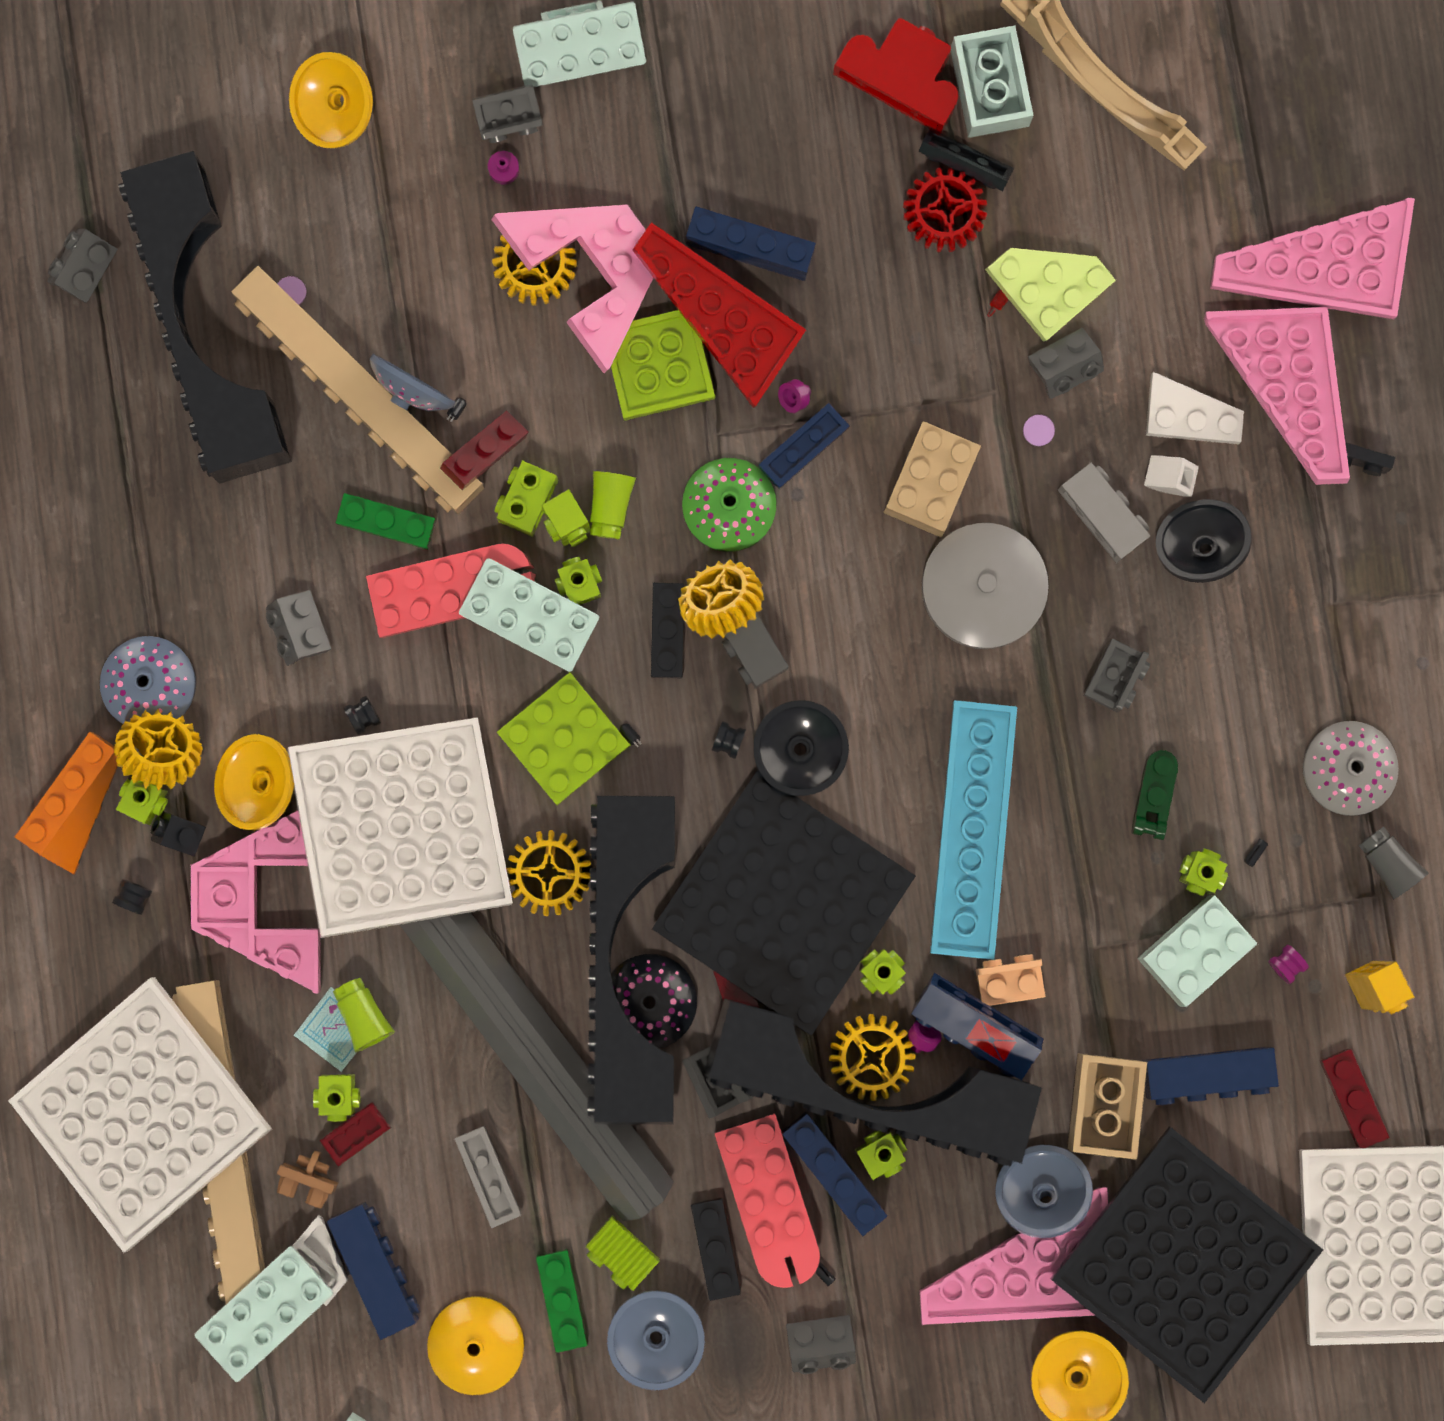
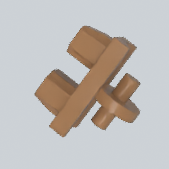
M315 1150L311 1158L299 1155L296 1164L307 1167L306 1170L288 1163L280 1165L277 1175L281 1177L277 1193L294 1198L299 1184L302 1183L311 1187L305 1203L322 1208L329 1195L336 1191L339 1182L315 1174V1171L327 1174L330 1167L319 1162L321 1152Z

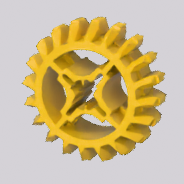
M503 235L500 237V242L505 247L495 246L494 252L501 257L492 259L493 266L500 267L493 273L495 278H503L499 282L501 289L510 287L507 292L508 297L512 298L519 292V303L523 304L527 296H529L531 305L536 306L537 297H542L544 304H548V294L552 293L556 299H559L561 296L557 288L560 287L566 291L569 289V284L564 279L574 280L575 273L569 270L577 267V261L571 259L576 254L574 248L565 247L557 252L560 256V266L553 278L549 276L546 268L553 261L552 257L556 254L540 263L541 271L538 267L528 270L521 261L516 265L517 269L510 272L509 262L514 250ZM529 277H534L542 284L527 285L518 280L522 279L524 281Z
M731 559L725 565L719 560L713 567L706 564L704 571H695L696 577L686 579L687 586L681 588L682 594L678 598L680 614L687 626L692 631H696L701 637L707 635L713 639L719 634L722 638H725L728 632L736 634L738 628H747L748 620H756V612L762 610L761 602L764 600V593L759 578L756 577L755 572L750 567L744 566L742 562L735 564Z
M159 709L156 710L154 715H151L146 710L142 713L141 717L133 714L130 722L125 721L121 730L117 733L114 746L117 766L123 767V776L132 775L133 784L143 781L145 789L150 784L156 785L158 791L165 784L171 790L176 782L183 785L187 777L192 778L201 762L202 743H200L199 733L194 732L193 723L184 724L183 716L177 719L173 718L172 711L167 715H161Z
M549 830L548 840H544L542 832L538 831L536 832L538 842L533 843L532 839L526 836L524 840L529 847L524 849L517 844L515 849L521 853L520 857L517 858L510 855L508 858L509 861L517 863L516 869L506 868L508 874H515L516 879L509 880V886L518 885L519 888L513 891L511 895L513 898L519 897L521 894L525 896L520 902V906L523 908L527 906L529 901L533 902L530 911L533 914H536L540 905L543 906V916H549L550 907L554 906L556 915H561V904L564 903L566 908L571 911L574 908L569 901L572 897L578 902L583 900L582 896L576 893L579 888L583 891L589 890V886L581 884L582 878L590 879V873H582V868L590 866L591 862L589 860L580 862L579 858L586 854V850L583 848L576 853L573 851L578 844L576 839H573L568 846L564 844L567 839L566 833H562L559 841H555V831ZM546 847L544 860L541 865L537 867H524L527 858L534 851ZM555 848L562 849L571 857L575 870L561 869L557 866ZM551 856L550 864L554 865L553 870L557 869V872L565 873V875L552 877L551 882H549V889L547 890V882L543 881L545 877L541 878L540 874H533L532 872L546 870L547 864H549V857ZM523 876L535 877L540 880L543 891L542 899L535 897L529 892L525 886ZM563 879L574 880L572 887L565 895L552 900V892L556 882Z
M868 1014V1024L863 1023L861 1016H856L855 1020L858 1027L853 1028L849 1022H846L844 1026L849 1033L845 1036L840 1031L836 1032L835 1035L843 1041L841 1045L831 1043L830 1047L839 1050V1055H830L829 1061H839V1066L831 1068L832 1074L843 1073V1076L837 1080L839 1085H843L846 1081L850 1082L846 1089L848 1094H851L857 1087L859 1088L858 1099L862 1100L865 1092L870 1091V1100L876 1101V1091L880 1090L883 1098L887 1099L889 1098V1093L886 1088L891 1086L892 1090L898 1093L900 1088L895 1082L898 1079L905 1084L909 1082V1079L901 1074L903 1070L908 1072L914 1071V1067L905 1064L906 1059H915L916 1055L914 1053H905V1049L911 1048L913 1044L910 1041L902 1043L901 1039L908 1034L905 1029L897 1034L894 1032L898 1026L897 1021L891 1022L887 1028L885 1027L886 1016L881 1015L879 1023L874 1024V1014ZM880 1031L887 1034L890 1038L878 1045L872 1046L867 1043L861 1033ZM853 1040L860 1050V1057L848 1069L846 1052ZM862 1044L873 1052L880 1051V1057L877 1058L880 1059L878 1064L881 1066L882 1071L871 1062L863 1064L865 1063L864 1058L867 1056L864 1055L866 1051ZM896 1045L898 1062L894 1072L891 1074L884 1064L886 1054L891 1051L890 1049ZM867 1069H873L884 1081L867 1084L858 1081L854 1077Z

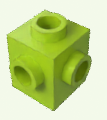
M575 557L562 563L563 568L558 569L560 578L554 579L561 596L567 595L569 600L578 605L601 598L597 584L601 583L602 579L596 564L590 566L587 559L581 561L580 557ZM577 577L584 578L583 582L578 585L573 583L574 579Z
M127 779L119 792V796L122 798L116 810L143 824L151 825L156 815L160 816L168 803V799L165 798L168 791L163 788L158 791L156 785L150 784L145 789L143 781L133 784L132 779ZM145 793L146 797L145 800L142 802V795Z
M1204 848L1202 852H1191L1190 856L1186 855L1179 869L1182 875L1179 881L1187 884L1186 890L1204 897L1205 893L1213 894L1217 889L1221 890L1227 880L1228 873L1225 872L1227 864L1220 861V854ZM1204 866L1211 868L1208 878L1203 877L1201 873Z
M873 949L862 959L861 963L864 966L859 972L864 977L860 981L872 994L878 991L883 995L888 991L892 995L905 983L902 977L906 972L901 968L905 965V962L895 951L891 950L887 953L885 949H881L879 952ZM881 966L889 968L890 974L887 978L879 977L878 969Z
M355 1074L319 1076V1089H314L313 1092L314 1108H319V1115H327V1121H347V1115L354 1114L355 1108H360L361 1093L360 1088H355ZM334 1093L340 1096V1103L335 1102L333 1098Z
M878 1130L867 1135L864 1138L866 1143L855 1149L872 1180L883 1174L888 1178L903 1169L901 1164L906 1161L903 1153L908 1151L898 1134L892 1136L889 1131L882 1133V1131ZM888 1149L886 1157H878L880 1150Z

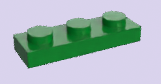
M346 493L343 495L336 519V524L339 526L428 550L436 519L433 517Z
M568 1249L536 1256L555 1352L558 1353L587 1346L588 1343Z

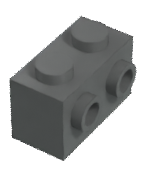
M757 613L756 620L747 621V628H738L736 634L728 632L725 640L721 642L729 657L736 656L742 667L737 670L745 684L749 685L752 683L755 689L784 673L789 668Z

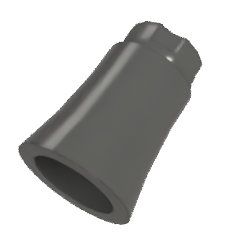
M1385 827L1380 828L1359 844L1362 851L1367 854L1365 857L1385 883L1393 900L1429 874L1401 846L1394 836L1390 837Z

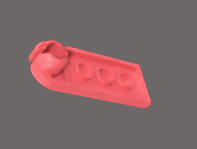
M495 544L368 575L366 579L378 635L380 638H385L464 619L465 617L459 614V610L487 558L511 570L521 568L529 570L533 569L534 566L520 549L509 544ZM532 572L521 574L535 581L536 574Z
M772 1114L714 1133L760 1275L773 1286L780 1288L794 1287L785 1258L791 1256L799 1284L808 1281L818 1268L820 1253L776 1115Z

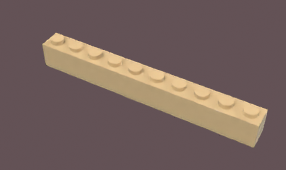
M259 266L231 291L237 299L234 305L246 317L252 314L259 321L256 327L268 339L274 335L282 343L278 348L291 361L296 357L304 365L301 371L311 381L315 382L319 379L326 386L323 392L335 404L341 401L349 408L345 412L347 416L358 426L363 422L371 430L367 435L380 448L386 444L393 451L390 457L402 469L408 466L415 473L412 479L424 491L430 487L438 495L434 500L447 513L452 509L459 515L484 489L483 484L476 479L464 490H461L440 469L442 463L452 454L407 410L391 402L390 400L393 396Z
M214 980L176 987L177 994H173L172 997L174 1003L235 1080L220 981ZM247 1151L203 1187L205 1204H210L212 1217L208 1218L209 1233L211 1237L215 1236L217 1249L213 1250L214 1265L216 1269L220 1268L222 1281L218 1282L219 1297L226 1304L265 1269Z

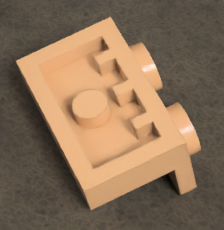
M1033 954L1015 956V963L1002 965L1001 959L983 961V968L976 969L980 1000L992 1006L1046 997L1041 966H1043L1042 959L1034 960Z

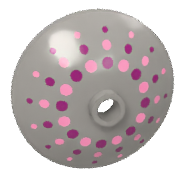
M1344 721L1326 727L1312 739L1305 752L1303 775L1309 792L1321 806L1337 814L1354 816L1377 809L1390 797L1398 779V759L1392 744L1378 729L1362 722ZM1354 761H1357L1361 766L1358 773H1355L1351 768Z

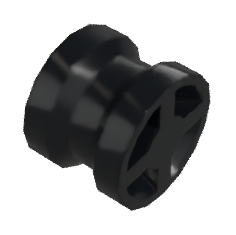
M367 696L360 698L359 703L354 706L347 705L343 707L358 735L364 733L366 727L370 725L377 726L381 724Z
M722 721L711 751L717 753L723 751L728 753L730 758L736 759L746 729H734L729 726V723Z
M122 879L120 883L121 892L118 896L114 897L112 903L142 915L145 909L143 906L144 901L151 896L152 891Z

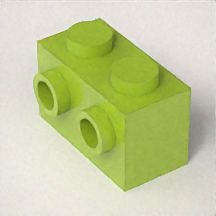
M523 460L519 468L514 466L507 481L511 487L506 496H500L494 512L498 513V522L533 537L544 514L541 505L551 499L559 481L557 475Z
M569 489L541 505L547 518L543 523L554 543L560 540L564 547L568 544L574 547L588 538L586 534L590 532L589 522Z

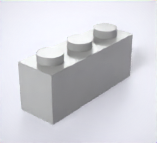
M1091 462L1065 482L1058 491L1112 559L1118 563L1150 537V534L1147 532L1149 527L1141 516H1134L1127 507L1129 506V501L1119 490L1115 492L1109 485L1108 481L1110 479L1107 473L1100 466L1095 467Z

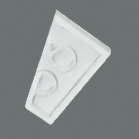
M1152 372L1146 436L1230 444L1241 443L1244 411Z

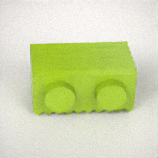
M613 1215L585 1246L589 1250L586 1254L588 1258L600 1268L605 1264L613 1272L610 1276L611 1279L623 1290L627 1286L634 1290L660 1260Z

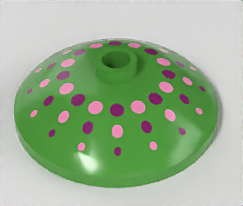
M721 458L703 465L692 475L683 494V515L691 533L704 545L719 551H740L759 542L769 531L775 518L776 496L770 480L757 466L742 459ZM727 496H732L736 500V503L731 507L726 506L723 502Z

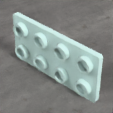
M601 1L543 12L541 13V21L513 27L524 86L533 84V87L646 63L634 2L603 7Z
M490 558L485 560L459 610L461 616L569 672L575 667L600 618L594 612Z
M289 1246L195 1333V1337L235 1382H239L333 1295V1290L293 1246Z

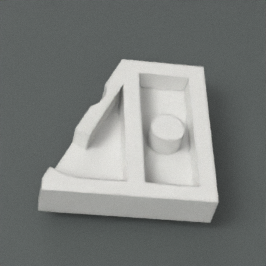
M318 1215L294 1243L293 1247L333 1290V1295L323 1303L327 1306L349 1279L322 1216Z

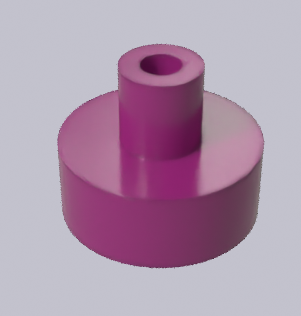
M508 151L494 153L488 161V172L491 179L501 185H507L515 181L519 175L517 158Z
M793 379L779 387L778 398L786 411L796 413L809 405L811 389L800 380Z
M917 1020L908 1031V1038L913 1044L911 1049L916 1053L921 1051L932 1052L942 1039L939 1030L934 1027H925Z

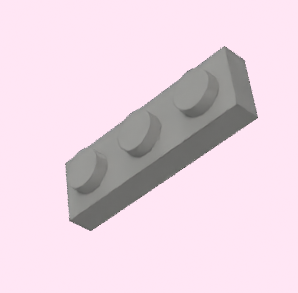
M485 1125L456 1137L454 1140L491 1228L521 1216L522 1213Z

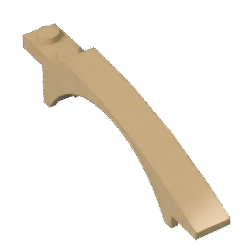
M1060 0L1001 1L1000 6L1044 48L1042 52L1116 119L1171 162L1185 170L1206 149V146L1185 126L1187 121L1183 117L1149 102L1106 67L1078 34L1066 15Z

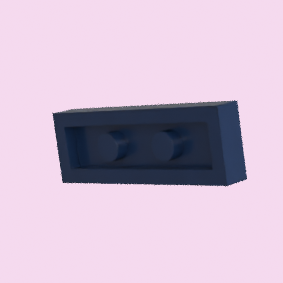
M828 403L765 458L758 467L780 490L848 430L850 425Z

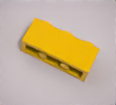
M1371 961L1345 974L1361 1009L1393 1014L1408 1006L1406 1001L1414 998L1397 962Z

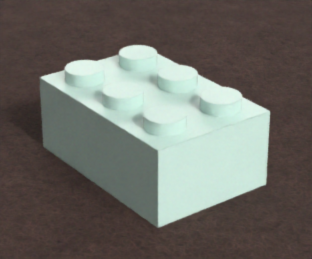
M1015 25L954 36L951 44V55L968 138L1029 127L1034 115Z
M1212 895L1202 900L1137 959L1180 1007H1187L1255 947L1257 942L1219 899Z

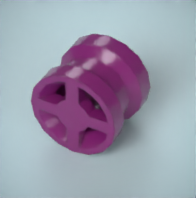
M1289 944L1282 948V953L1278 957H1272L1268 961L1278 976L1289 985L1295 981V976L1299 972H1305L1309 969L1304 958Z

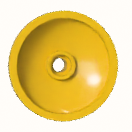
M323 52L311 56L297 69L290 85L289 106L297 129L308 141L323 148H340L353 143L365 131L372 113L373 96L365 72L353 59L340 53ZM341 96L344 99L343 105L340 103Z
M259 734L244 736L228 747L219 761L214 781L215 798L222 815L232 825L246 830H260L277 821L286 810L294 788L287 750L274 738Z
M466 1297L448 1305L435 1319L428 1336V1358L437 1377L449 1388L467 1395L488 1394L503 1387L517 1372L524 1353L523 1332L514 1314L500 1302L486 1297ZM470 1344H477L480 1347V1352L476 1355L471 1354L468 1350Z
M1070 1331L1051 1339L1038 1353L1031 1371V1387L1034 1398L1039 1408L1051 1421H1110L1121 1409L1128 1392V1371L1120 1352L1104 1337L1088 1331ZM1076 1371L1082 1373V1378L1079 1382L1071 1380V1375Z

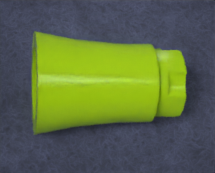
M593 471V499L590 516L592 525L590 535L620 540L621 527L624 528L630 495L636 481L635 477Z
M361 978L351 980L333 991L355 1052L365 1050L395 1033V1030L374 1001L369 989L365 988Z

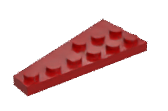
M651 222L633 248V252L747 401L755 408L806 332V329Z

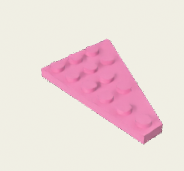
M1406 198L1397 203L1379 206L1373 210L1346 216L1334 222L1320 226L1316 225L1304 231L1293 232L1273 238L1271 241L1217 255L1214 259L1210 289L1395 319L1398 315L1415 199Z
M1328 307L1206 312L1204 317L1206 326L1315 485L1348 483L1350 475Z
M1098 1187L1093 1190L1092 1203L1087 1215L1071 1231L1052 1238H1036L1020 1232L919 1290L922 1325L1094 1316L1092 1312L1050 1278L1108 1205L1107 1187Z

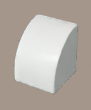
M1151 455L1144 486L1169 494L1192 497L1199 466L1181 457Z

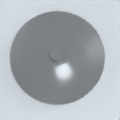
M976 523L953 531L935 547L928 558L923 572L922 596L931 620L948 638L971 648L994 649L1017 641L1037 623L1045 608L1048 597V575L1039 552L1022 534L999 524Z

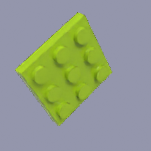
M679 310L632 321L611 365L624 421L715 399L702 341Z
M570 672L497 731V734L557 806L630 747L627 740Z

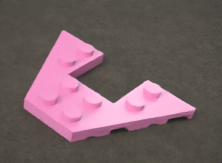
M628 205L495 214L491 220L528 270L533 269L577 240L611 286L612 291L572 316L566 322L603 373L607 372L653 280L652 275L633 252V248L646 229Z
M296 811L191 865V929L203 936L214 939L226 948H231L247 956L251 961L265 968H270L279 973L280 976L286 979L289 978L312 990L313 993L318 994L321 992L319 928H257V866H308L299 812Z

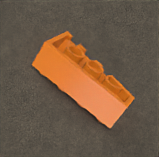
M89 732L17 832L15 838L40 856L75 875L82 852L89 841V834L95 819L98 818L102 808L101 804L118 767L114 746L98 734Z

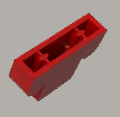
M902 18L896 20L880 49L876 48L874 40L869 36L856 35L852 37L834 66L833 75L939 133L943 132L958 100V91L951 82L945 80L936 82L948 61L951 46L936 38L935 33L924 26L917 27Z

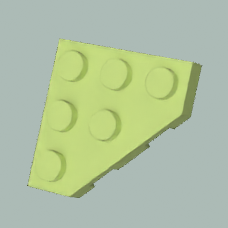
M1009 248L985 269L1043 342L1052 337L1116 281L1097 256Z

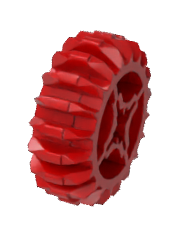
M952 167L948 169L946 175H943L941 168H936L935 178L929 172H925L923 175L924 182L920 179H915L913 183L915 189L907 190L906 195L911 200H905L903 203V208L909 210L904 213L903 220L913 221L907 226V231L913 232L918 230L914 240L918 242L923 237L927 239L924 245L926 249L931 247L932 242L937 244V252L942 251L943 244H947L949 252H954L955 242L963 249L967 245L966 238L974 241L977 237L975 231H982L984 227L980 221L986 219L987 212L980 209L986 207L987 201L977 199L982 195L983 190L982 188L972 190L976 182L974 178L970 179L967 183L963 181L965 178L964 171L960 172L958 177H954V169ZM936 189V202L928 204L927 208L920 209L922 198L927 193ZM948 189L958 192L964 199L953 198L949 194ZM942 200L946 210H950L948 220L944 211L940 210ZM970 211L969 221L962 228L954 231V218L962 216L963 212ZM924 219L937 222L942 232L931 228Z

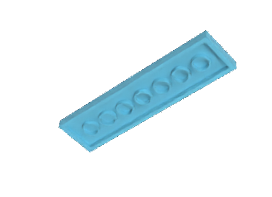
M953 701L930 953L995 959L1017 716L1016 706Z

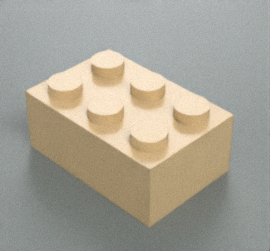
M923 421L884 514L942 537L981 445Z
M1078 1053L1068 1149L1070 1151L1137 1159L1147 1062Z

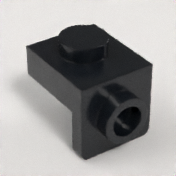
M163 811L153 821L151 841L195 857L206 827Z

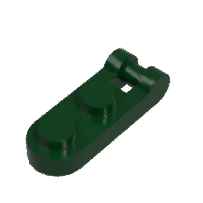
M1159 750L1154 752L1145 762L1132 824V834L1141 836L1143 833L1153 835V838L1158 840H1164L1178 772V761L1168 751ZM1146 813L1157 814L1156 822L1146 821Z

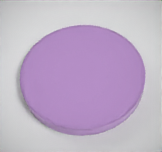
M289 276L277 283L298 305L304 301L306 287L300 279Z
M1043 415L1030 417L1023 427L1025 439L1034 446L1048 444L1055 433L1052 421Z

